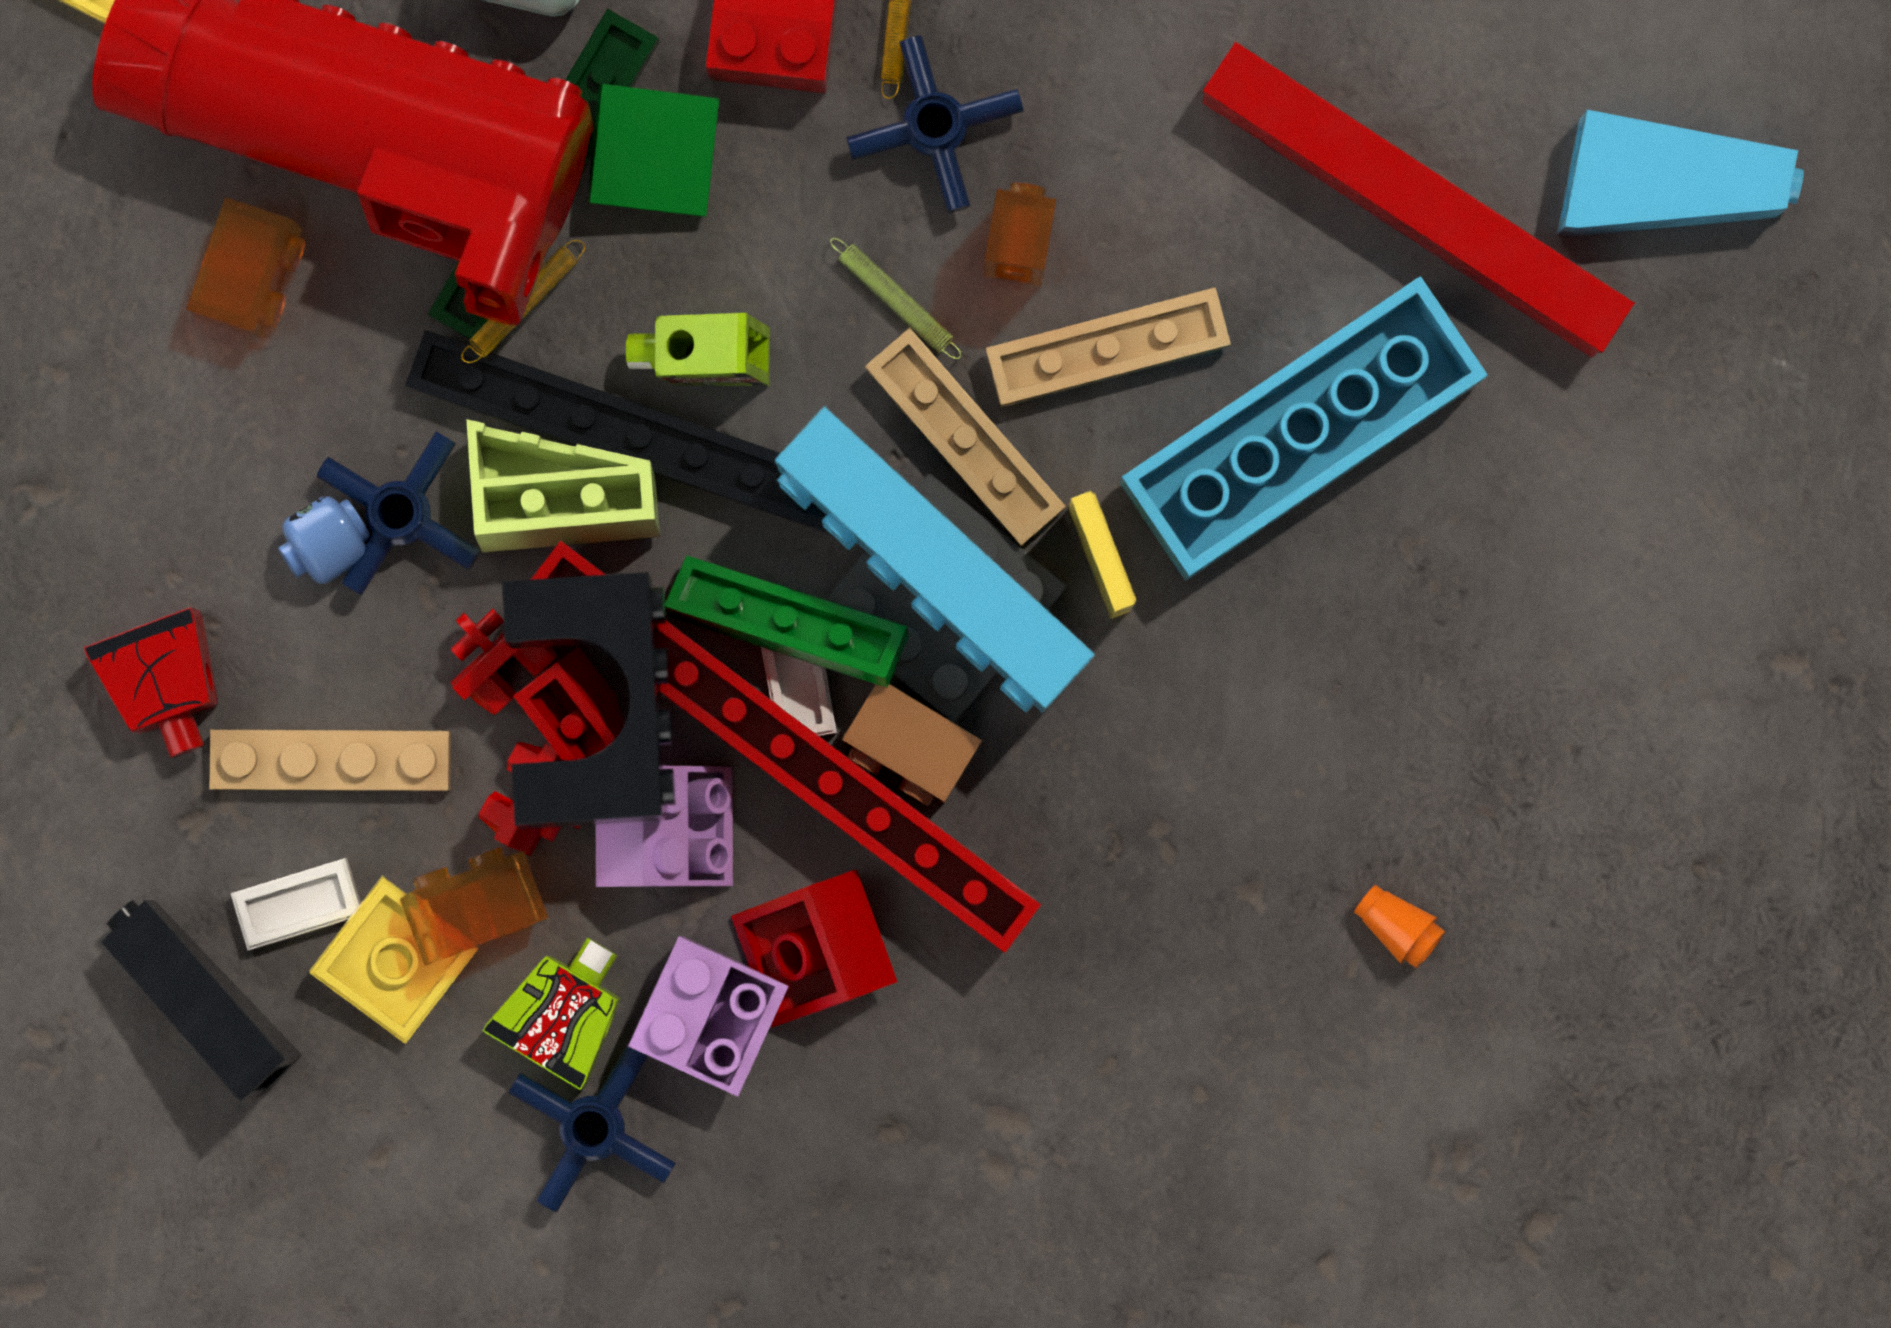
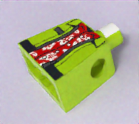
M748 313L658 316L655 321V333L628 334L626 339L627 366L629 369H655L656 377L672 385L769 386L770 327ZM694 343L692 353L686 358L688 348Z
M587 937L570 966L550 955L545 956L489 1020L483 1032L577 1089H584L591 1078L621 1001L620 997L600 986L618 955Z

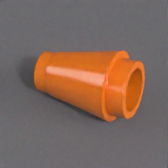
M1374 885L1354 911L1356 915L1363 919L1362 921L1400 964L1407 961L1416 969L1428 958L1446 933L1445 930L1435 923L1438 917L1388 891L1382 890L1377 885Z

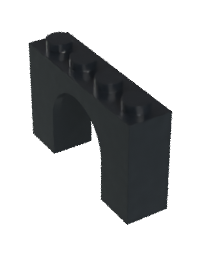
M648 572L502 581L505 643L511 649L561 645L593 647L608 654L621 665L630 687V710L626 723L616 739L602 751L576 760L511 764L515 826L520 829L666 820L665 806L676 805L674 769H663L662 745L672 744L670 708L659 707L658 684H669L667 648H656L655 624H665L666 622L663 587L653 588L652 578Z

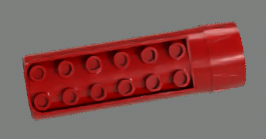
M299 0L114 1L100 37L93 70L92 94L95 106L99 110L151 126L170 137L177 136L207 144L357 193L371 233L460 261L455 276L458 286L464 287L466 292L463 300L466 312L502 324L519 325L521 323L546 252L557 239L571 209L581 179L589 139L594 129L589 104L581 97L582 90L579 87L559 78H549L547 82L525 76V72L520 67L507 61L492 60L491 64L469 58L465 50L448 42L437 41L432 46L413 40L411 34L392 24L380 23L376 28L356 21V18L351 13L332 5H323L320 10L299 3Z

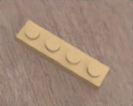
M1215 287L987 347L986 354L1000 407L1002 408L1229 348L1231 342Z
M908 328L865 366V370L1020 547L1066 509L1064 503L911 328Z
M210 730L209 789L451 791V732Z

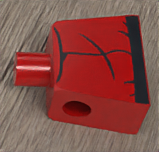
M189 607L83 647L87 658L131 732L141 734L159 728L170 758L193 752L204 746L193 714L218 705V697L204 621L199 610Z

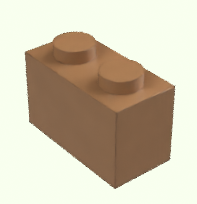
M875 684L842 739L844 743L852 747L847 756L848 759L876 776L884 766L904 778L898 789L926 806L930 805L934 797L943 803L946 802L982 743V740L890 684L888 688Z

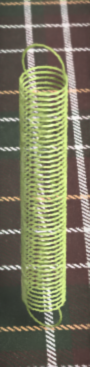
M842 242L847 249L840 255L838 260L842 264L845 263L844 266H847L846 268H849L851 272L854 271L853 275L857 272L855 277L858 276L857 279L860 278L862 283L865 281L864 285L868 282L866 287L869 286L868 289L871 288L873 293L876 291L875 295L880 291L877 297L879 299L882 298L881 301L884 300V303L888 300L886 305L889 304L888 307L890 309L893 308L892 311L896 309L895 313L899 310L897 315L901 319L904 318L903 321L908 318L905 323L912 318L908 325L910 327L913 326L912 329L916 327L914 331L920 327L916 333L920 332L929 322L919 333L921 338L924 336L923 340L928 336L925 342L939 329L927 342V344L930 343L929 346L932 345L933 348L936 345L935 350L940 345L936 350L937 352L948 341L943 349L938 352L940 354L949 343L953 344L950 342L953 335L951 336V333L948 334L949 331L944 330V327L942 328V325L940 326L936 319L933 320V317L931 318V315L925 309L920 307L912 297H909L901 287H898L892 281V278L890 279V276L887 277L888 275H885V272L883 273V270L881 271L877 264L874 265V262L872 263V260L861 252L855 244L848 247ZM908 303H910V305L902 312V310L908 305ZM958 349V351H959V353H960V356H959L958 358H955V359H959V358L961 357V352H960L959 349Z

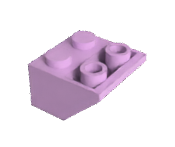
M663 765V769H674L676 805L665 806L666 820L596 824V887L733 886L732 767Z
M679 936L628 1047L738 1097L789 986L687 937Z

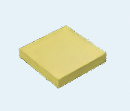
M1089 491L1071 498L1068 511L1109 617L1113 619L1126 614L1135 605L1136 598L1095 493L1092 494Z
M382 875L311 967L309 973L406 1044L477 952L478 946Z

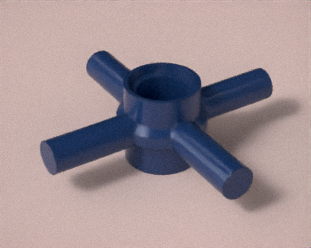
M922 36L904 39L899 44L915 99L907 107L903 121L846 137L852 160L910 144L917 152L932 157L947 212L954 213L970 207V202L955 149L962 143L968 127L1024 112L1019 91L1015 89L960 105L952 96L938 92ZM940 111L949 117L952 127L946 135L939 138H930L920 131L918 127L920 118L927 112Z
M435 431L406 480L388 482L380 487L334 459L327 457L316 477L365 506L367 523L373 532L365 544L364 555L350 568L342 584L362 595L392 546L408 545L418 539L468 570L473 566L481 549L431 519V506L425 495L456 443ZM396 498H407L412 502L414 508L411 522L401 529L388 528L384 520L386 506Z
M629 1044L626 1045L597 1096H584L571 1102L522 1073L518 1075L509 1091V1094L560 1123V1136L566 1150L536 1200L554 1212H558L587 1161L601 1160L614 1154L662 1183L666 1182L676 1164L674 1161L625 1133L624 1118L618 1107L648 1055L628 1047ZM594 1111L600 1113L606 1119L609 1130L607 1138L603 1143L590 1145L580 1139L577 1134L576 1124L582 1113Z

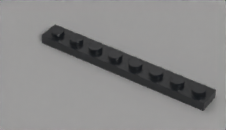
M427 330L424 331L405 385L408 389L573 446L579 444L649 460L656 475L831 535L821 522L826 516L822 510L813 502L804 510L779 487L780 484L777 479L782 474L778 470L775 459L781 453L491 352L486 357L481 356L478 359L480 355L474 352L471 347L479 354L482 353L475 349L474 346ZM464 351V353H463V359H464L465 361H468V362L475 361V362H472V363L464 362V361L462 360V357H461L462 352Z

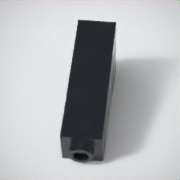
M132 900L108 921L106 925L112 932L101 943L240 1101L259 1097L302 1056L155 900H144L139 906Z

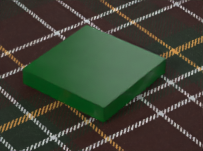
M599 84L587 203L707 217L719 98Z

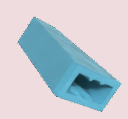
M1586 110L1578 122L1557 235L1572 237L1777 218L1788 208V203L1796 204L1800 196L1804 170L1795 168L1798 150Z

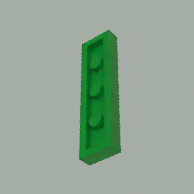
M688 555L684 559L665 602V612L668 617L888 688L909 638L908 628L905 625Z

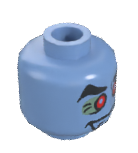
M324 496L284 520L282 531L287 542L278 547V550L296 578L307 573L316 583L326 584L350 570L364 555V543L368 541L370 534L362 519L347 499L338 503L336 499Z

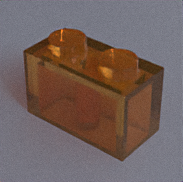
M1010 183L1009 191L997 189L985 255L984 277L1042 286L1056 199L1045 197V188L1026 183Z
M225 197L186 310L197 318L263 340L266 328L274 329L282 315L286 296L279 293L286 271L294 273L303 254L305 239L298 237L301 231L299 225L293 219Z
M499 847L468 859L471 870L450 877L447 867L413 879L416 890L401 897L400 902L425 966L529 928L549 918L524 851L505 857L502 848Z

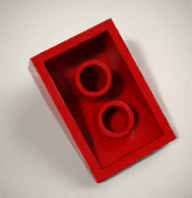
M714 0L706 60L709 80L826 93L837 0Z

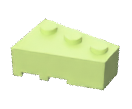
M466 419L474 535L482 553L557 546L560 540L566 545L660 537L656 479L651 461L576 444V447L543 440L539 435L521 432V434L486 427L485 423Z

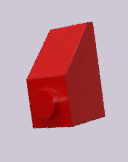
M577 647L513 696L562 761L582 759L602 751L616 739L625 725L615 692L580 647Z

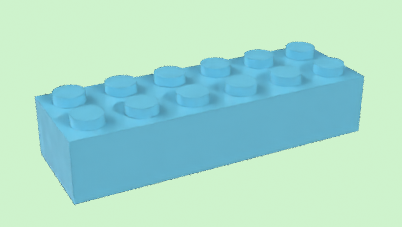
M1420 276L1123 475L1119 484L1183 579L1187 581L1480 384L1488 374Z
M825 406L775 459L778 470L782 474L777 479L780 484L779 487L804 510L812 502L826 514L825 518L821 521L824 524L823 527L846 549L850 550L858 543L871 555L866 562L868 569L892 591L900 583L916 597L911 603V608L933 629L938 632L946 624L961 638L956 644V649L979 671L983 672L990 665L1006 680L1002 683L1000 690L1025 713L1033 705L1040 712L1044 713L1093 659L1095 654Z

